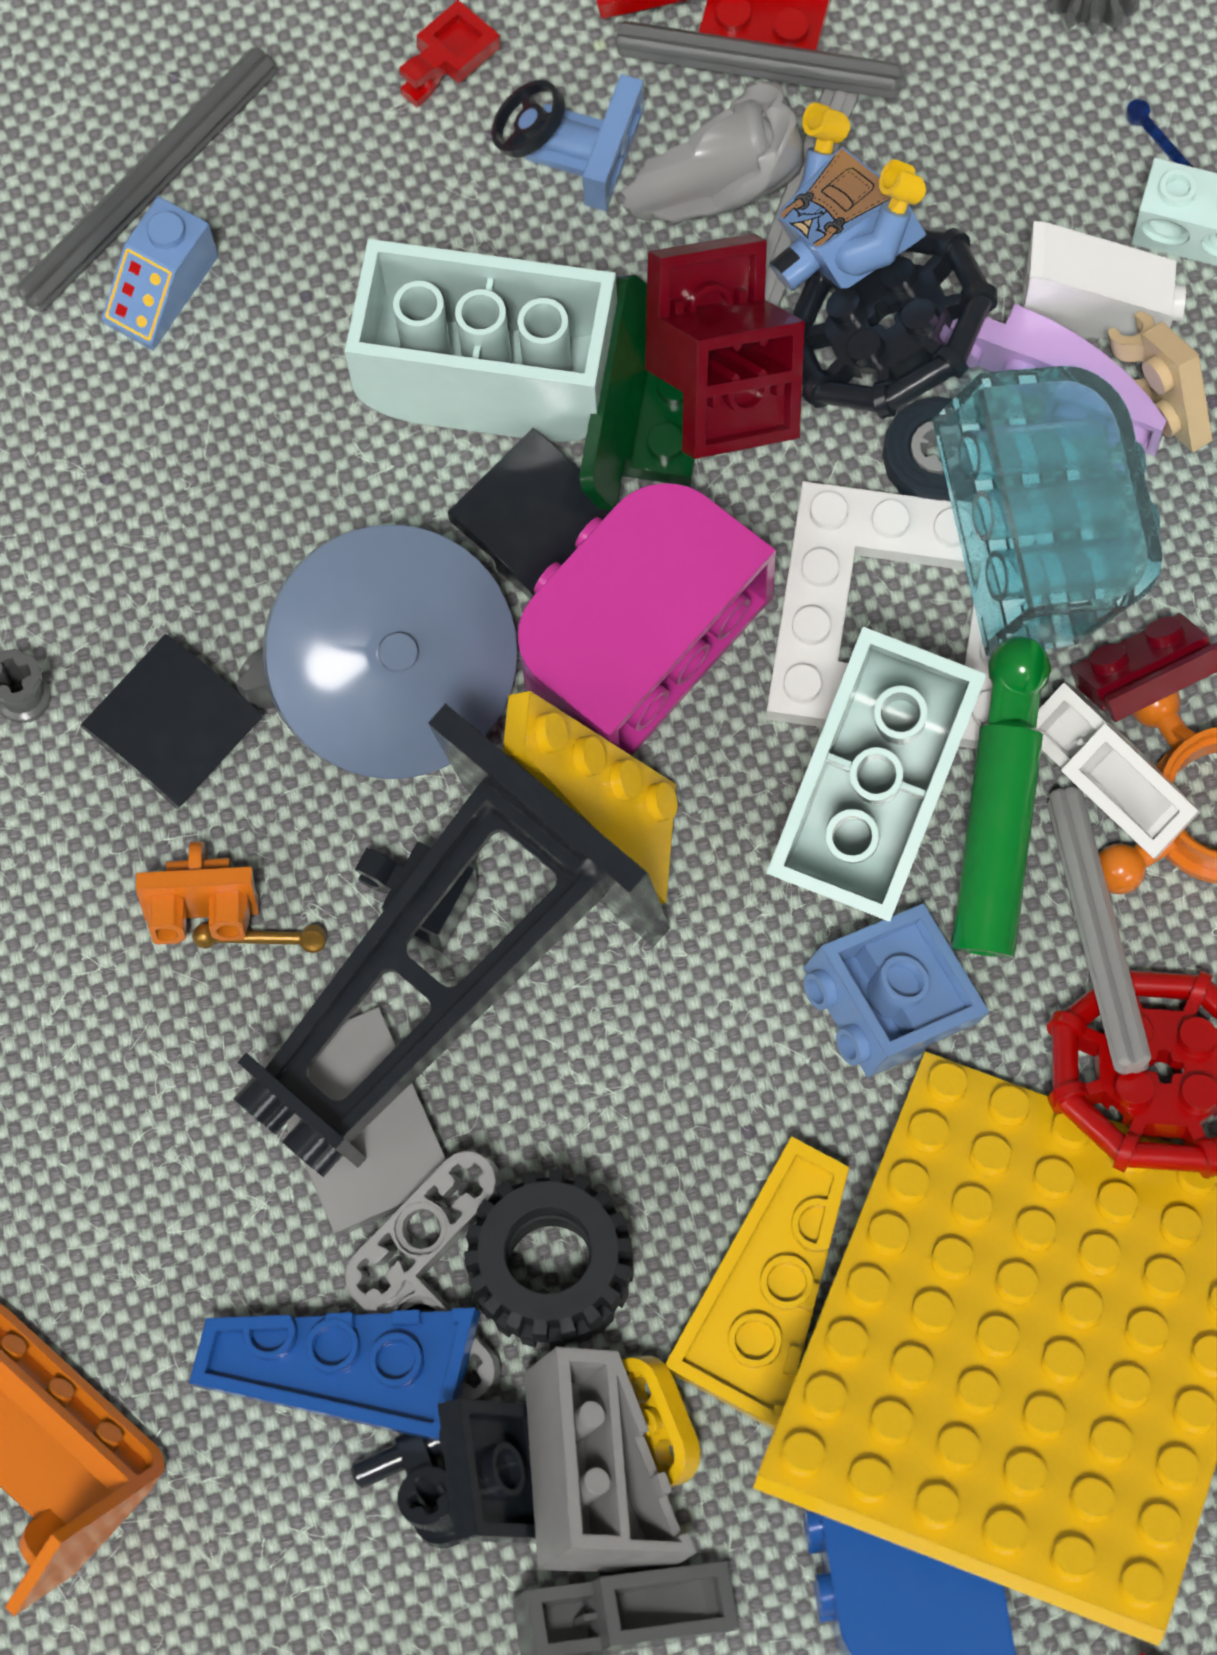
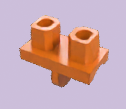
M204 841L190 842L188 860L166 861V871L136 873V893L144 919L147 921L152 941L157 945L178 944L185 940L187 918L209 917L211 938L218 939L219 941L244 940L250 915H259V894L255 890L252 867L231 868L230 858L208 859Z

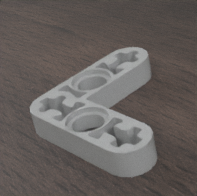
M468 1151L455 1153L445 1160L352 1256L345 1272L346 1287L352 1297L368 1314L391 1313V1311L412 1310L416 1306L423 1304L431 1306L436 1312L452 1311V1307L427 1283L423 1276L468 1231L469 1224H474L479 1217L476 1210L483 1200L487 1199L489 1202H492L497 1197L495 1188L502 1184V1179L495 1163L478 1153ZM463 1167L467 1170L475 1171L481 1167L484 1173L479 1177L478 1183L484 1190L478 1197L465 1193L453 1203L451 1207L462 1212L461 1217L455 1222L449 1210L440 1203L433 1201L431 1197L438 1190L442 1197L449 1199L462 1184L456 1176L459 1169ZM428 1210L435 1214L440 1221V1236L430 1247L419 1249L408 1239L407 1225L414 1214L419 1211ZM392 1238L397 1248L407 1256L415 1259L416 1263L409 1269L406 1262L397 1261L385 1275L387 1281L391 1284L389 1289L384 1291L373 1288L367 1291L364 1286L369 1281L370 1276L365 1267L369 1262L382 1266L397 1253L385 1245ZM476 1332L469 1359H474L477 1356L480 1357L483 1363L478 1367L477 1373L483 1380L479 1386L472 1383H464L459 1398L482 1400L493 1393L499 1384L501 1367L494 1351Z

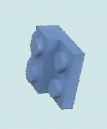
M924 903L892 916L890 922L882 920L822 945L803 968L806 973L804 977V990L808 1000L818 1010L827 1008L839 1029L836 1034V1043L841 1056L850 1065L860 1064L867 1078L919 1056L928 1045L980 1023L989 1013V1010Z

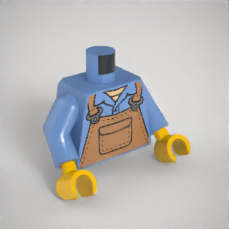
M812 102L804 111L802 127L807 135L817 138L815 147L808 148L803 179L796 194L779 211L778 221L791 239L792 244L769 263L776 276L791 291H794L817 270L838 288H849L873 271L893 263L897 255L926 235L909 204L916 205L926 193L925 182L922 177L915 175L914 167L902 161L892 159L887 162L881 174L878 175L844 147H841L837 152L833 151L834 144L842 142L847 137L850 131L849 119L843 112L818 102Z

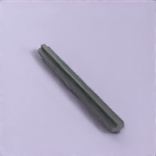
M258 47L249 49L17 285L16 291L23 303L35 312L44 311L276 74L275 62Z

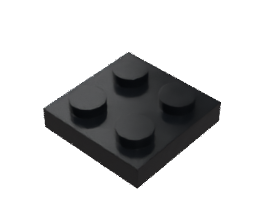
M463 1398L437 1404L440 1421L439 1443L445 1459L449 1489L448 1511L454 1526L455 1541L536 1544L527 1405Z

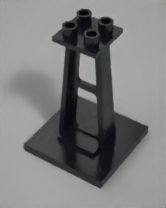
M446 703L428 722V725L464 788L471 793L470 797L267 1067L264 1068L247 1052L237 1062L253 1077L233 1099L275 1135L294 1114L301 1118L300 1122L285 1137L282 1143L323 1178L342 1156L346 1157L357 1168L360 1167L367 1158L352 1146L350 1142L598 902L603 904L652 947L670 929L648 872ZM496 833H505L556 875V885L459 984L452 987L444 986L409 957L407 945L488 840ZM388 972L399 974L430 1001V1013L346 1098L339 1101L328 1098L310 1081L309 1070L312 1064L378 980Z

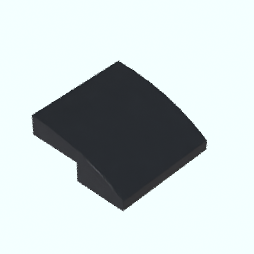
M532 428L448 511L450 523L494 559L496 570L532 599L536 594L534 587L543 572L555 562L562 565L577 549L575 546L576 540L585 526L595 517L604 519L611 511L598 509L582 491L580 470L551 442Z
M165 633L80 726L125 768L130 766L177 809L263 717V714L211 668Z

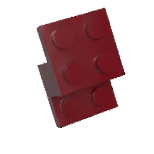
M754 233L648 251L645 370L683 392L682 452L694 459L800 438L805 321L765 300L767 240Z

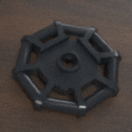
M951 228L945 232L923 229L926 235L905 251L933 255L925 265L914 264L909 258L899 254L893 263L873 271L849 288H838L818 270L808 278L792 312L794 316L805 321L802 395L805 401L815 408L833 405L876 412L883 419L895 416L897 408L951 377L962 378L969 370L966 362L988 312L995 309L998 304L997 289L987 282L970 250V238L966 233L958 228ZM954 271L962 290L958 294L946 296L940 284ZM830 292L831 296L826 304L828 317L825 323L813 325L827 293ZM896 313L894 315L895 324L892 327L885 329L879 324L885 316ZM958 319L948 344H943L939 335L944 324L946 323L950 329L953 320ZM832 347L837 359L827 370H822L813 350ZM861 373L873 374L877 382H874L873 387L849 382L854 377L863 379Z

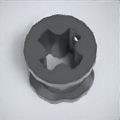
M17 649L0 652V712L12 722L21 724L33 722L40 718L49 708L51 701L50 686L41 674V669L33 656L24 654ZM22 680L23 690L14 693L13 683Z

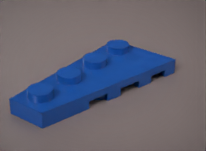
M452 1308V1311L437 1312L399 1310L386 1314L355 1315L352 1312L326 1313V1316L309 1317L272 1315L206 1318L189 1384L201 1389L439 1441L440 1421L437 1404L460 1397L480 1311L476 1308Z

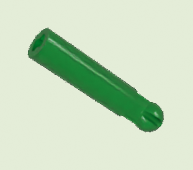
M1013 636L1000 643L993 649L988 663L989 678L993 683L988 723L981 725L979 730L951 947L952 950L961 953L996 958H1015L1043 740V733L1037 730L1036 726L1041 690L1047 685L1051 673L1050 657L1043 645L1032 638Z

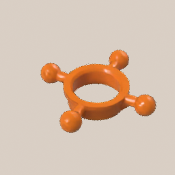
M1179 692L1173 693L1133 713L1134 718L1142 725L1158 728L1171 747L1156 767L1172 783L1182 769L1192 761L1205 755L1217 753V727L1199 733L1189 729L1178 714L1181 706ZM1185 830L1175 838L1157 859L1152 858L1138 843L1134 846L1122 843L1112 844L1099 853L1108 891L1112 894L1122 895L1137 889L1145 877L1146 868L1164 857L1189 876L1201 881L1217 884V850L1199 843Z

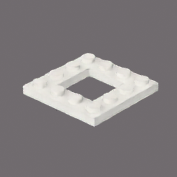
M803 481L766 719L824 727L848 666L847 662L839 661L855 555L967 570L978 573L965 666L983 672L987 676L959 747L977 749L980 726L988 723L993 683L989 678L988 663L993 649L1012 636L1003 631L975 505ZM999 508L1014 575L1006 574L1003 609L1013 610L1021 606L1028 637L1033 639L1039 594V582L1030 547L1033 542L1034 531L1031 524L1024 519L1022 511Z

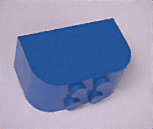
M804 1508L802 1519L808 1554L821 1553L824 1573L815 1574L816 1582H813L818 1618L820 1623L832 1622L836 1646L840 1655H1016L1003 1585Z

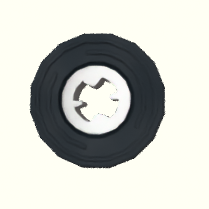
M934 396L916 400L898 412L886 430L882 458L888 479L901 495L959 503L972 496L955 419L978 417L989 469H991L994 451L989 427L974 408L958 399ZM936 442L941 449L951 447L948 460L940 462L936 455L925 457L927 455L928 443Z

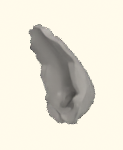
M765 81L747 87L738 99L731 102L730 108L697 129L687 142L670 148L663 155L648 158L644 162L643 168L636 175L635 181L621 190V196L625 199L622 207L628 213H631L632 216L641 220L656 218L675 224L744 206L788 185L801 171L804 163V146L802 134L796 124L795 113L788 107L784 98V90L777 83Z

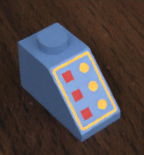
M158 196L124 244L101 317L103 324L154 351L218 258L209 223Z

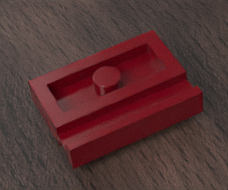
M1179 613L1172 617L1154 620L1146 626L1144 631L1117 644H1108L1097 648L1090 654L1089 658L1070 666L1076 688L1102 711L1109 710L1111 719L1117 722L1216 673L1217 642L1211 644L1206 633Z

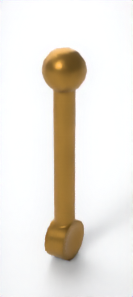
M200 924L194 929L192 939L195 945L203 949L211 948L215 943L301 945L305 951L317 953L325 946L326 932L318 925H308L302 932L247 931L244 940L219 941L218 939L211 938L209 924Z

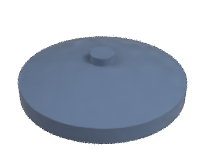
M406 525L369 526L349 531L321 544L306 555L286 577L270 607L263 638L264 673L271 698L282 720L292 734L316 756L340 769L362 776L380 779L411 778L432 773L451 764L428 725V722L445 703L485 737L496 724L508 701V695L511 693L517 665L516 631L512 614L499 585L481 562L465 548L442 535L418 527Z

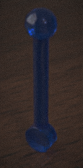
M1141 99L1131 101L1126 109L1127 121L1131 125L1142 126L1174 163L1193 167L1150 118L1149 104Z

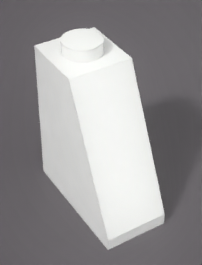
M1034 221L1023 280L1022 307L1055 321L1081 337L1109 339L1108 330L1112 327L1119 330L1124 336H1134L1138 334L1134 314L1139 311L1148 313L1154 319L1155 325L1163 321L1170 328L1172 321H1182L1185 309L1186 285L1175 284L1176 260L1048 222Z

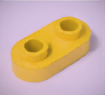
M644 1355L622 1359L649 1429L644 1434V1438L658 1473L665 1471L671 1487L688 1482L697 1472L701 1451L698 1438L671 1371L664 1362L654 1356ZM646 1382H647L648 1387H649L650 1392H651L650 1398H649V1396H648L647 1393H646V1389H645V1384H646ZM670 1444L674 1451V1459L670 1453Z

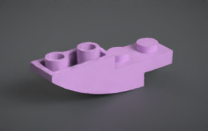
M1015 303L1006 324L988 317L985 318L966 362L969 368L979 366L1001 374L1008 383L1018 388H1038L1043 390L1044 396L1040 413L1049 416L1056 425L1063 429L1074 432L1089 431L1107 438L1114 447L1128 453L1145 452L1153 456L1156 455L1167 420L1146 392L1104 352L1066 327ZM958 319L953 320L950 329L946 323L944 324L939 335L943 344H948Z

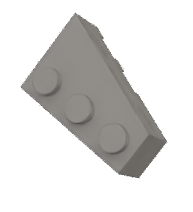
M556 1347L525 1371L538 1570L635 1573L673 1568L696 1554L697 1552L689 1532L681 1533L667 1497L668 1494L673 1492L665 1471L658 1473L644 1438V1434L649 1429L619 1352Z

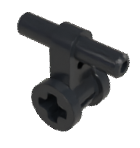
M401 1434L395 1437V1445L352 1464L350 1470L355 1483L360 1488L368 1487L406 1470L407 1477L400 1485L397 1495L398 1508L404 1518L414 1526L423 1541L432 1547L445 1549L462 1542L455 1541L454 1526L448 1511L449 1489L447 1474L445 1470L439 1468L435 1457L443 1453L439 1441ZM436 1504H437V1506H438V1510H437V1511H435V1508H434V1506H435Z

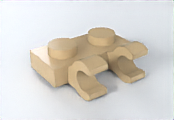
M1139 311L1134 314L1137 335L1124 336L1114 327L1108 330L1111 351L1121 361L1143 362L1142 370L1145 378L1133 380L1146 392L1167 420L1163 434L1166 437L1174 435L1193 453L1213 441L1199 354L1163 321L1155 325L1154 319L1148 313Z

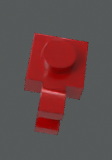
M460 0L455 1L416 35L417 49L421 53L413 56L399 67V74L407 80L400 87V94L418 108L433 94L441 77L445 74L449 75L458 84L461 83L500 49V34Z

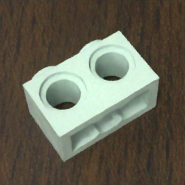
M1154 158L1140 206L1132 245L1217 266V173Z

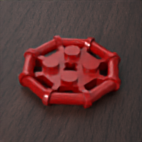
M1129 970L1151 1052L1149 1066H1153L1155 1062H1161L1169 1065L1177 1072V1074H1173L1171 1082L1168 1084L1160 1083L1157 1073L1145 1070L1141 1073L1122 1075L1114 1069L1105 1033L1102 1034L1087 1027V1025L1100 1016L1094 987L1066 1010L1053 1012L1046 1025L1048 1033L1052 1036L1053 1091L1048 1096V1102L1052 1111L1056 1114H1064L1114 1161L1112 1168L1125 1173L1128 1167L1200 1173L1205 1179L1217 1176V1135L1211 1139L1206 1137L1202 1129L1206 1120L1212 1115L1213 1118L1217 1116V1029L1205 1018L1196 1017L1200 1006H1202L1217 1020V985L1211 981L1213 975L1203 970L1200 971L1199 975ZM1137 996L1187 1000L1183 1011L1142 1008ZM1078 1050L1094 1057L1095 1081L1085 1084L1079 1081ZM1101 1103L1108 1111L1112 1105L1123 1115L1121 1123L1129 1129L1126 1136L1093 1105ZM1141 1136L1180 1138L1185 1145L1139 1141Z

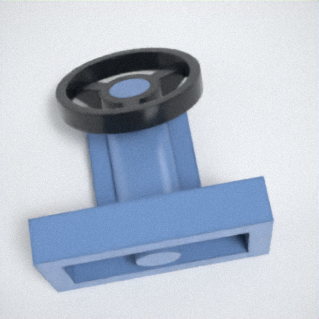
M620 74L604 120L565 110L564 96L551 82L547 80L528 82L512 92L498 109L491 127L492 141L500 151L509 157L518 158L526 156L528 161L582 176L584 205L607 211L644 113V80ZM544 91L551 92L553 106L544 104L542 108L535 102L532 95ZM522 102L523 109L518 113L514 121V132L504 142L503 132L506 122L514 109Z

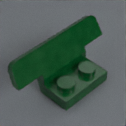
M635 274L618 276L616 278L617 306L597 414H590L580 468V485L584 494L598 509L610 511L617 505L622 476L691 487L695 464L694 458L682 452L683 392L645 370L647 283Z

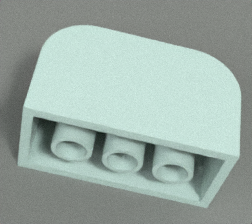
M368 239L345 347V356L353 391L370 408L403 421L523 438L534 428L549 442H569L586 438L590 414H597L617 306L616 273Z
M862 627L768 867L767 874L890 922L987 674Z

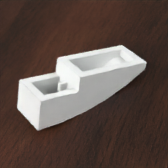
M1063 683L1038 710L1036 729L1043 733L1041 750L1061 767V771L1152 858L1157 859L1200 813L1196 806L1074 687Z

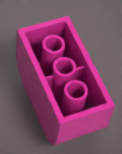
M663 483L640 488L623 498L604 519L600 517L592 519L578 536L575 543L577 549L562 565L558 562L551 564L540 576L534 587L536 594L525 607L519 623L518 642L526 692H533L631 756L774 598L776 550L708 497L692 488L678 484Z

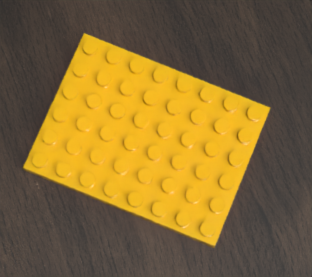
M925 1051L757 1473L753 1489L1159 1646L1168 1627L1217 1464V1176L1205 1179L1200 1173L1128 1167L1125 1173L1112 1168L1114 1161L1064 1114H1056L1052 1111L1048 1102V1096ZM1108 1119L1126 1136L1129 1130L1127 1127L1119 1122ZM1141 1136L1139 1141L1176 1144L1154 1136Z

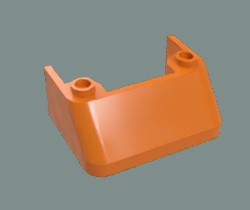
M0 1304V1487L34 1518L28 1523L19 1538L20 1552L30 1568L5 1606L15 1617L79 1571L150 1493L164 1471L165 1461L160 1449L18 1317Z

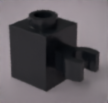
M417 841L404 867L384 854L371 848H366L355 871L360 874L359 882L376 891L388 894L381 907L382 912L431 847ZM470 865L466 868L412 937L413 939L442 953L444 952L479 888L474 868L470 867Z

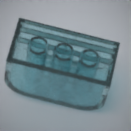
M1073 366L979 373L932 420L986 656H991L994 648L1014 636L1032 638L1042 644L1044 649L1063 648L1080 644L1143 598L1152 589L1158 579L1162 565V546L1159 536L1160 515L1157 506L1150 498L1145 478V452L1141 444L1136 440L1129 410L1119 393L1106 380L1091 371Z

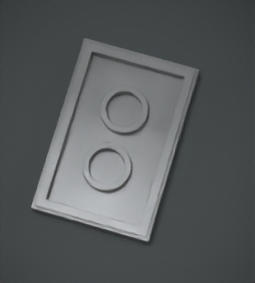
M379 1007L347 1020L312 1064L309 1070L310 1081L328 1098L336 1101L346 1098L396 1048ZM278 1051L259 1059L264 1068L267 1067ZM411 1083L350 1142L352 1146L367 1158L359 1168L342 1156L323 1178L305 1162L304 1164L336 1238L395 1213L439 1168L446 1158L415 1088ZM296 1114L287 1122L290 1132L301 1120Z

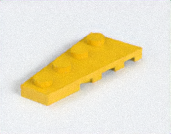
M527 691L508 695L503 752L648 872L660 904L666 903L673 819L678 808L676 784L533 692Z
M792 1136L665 1363L675 1377L775 1431L799 1370L850 1168Z

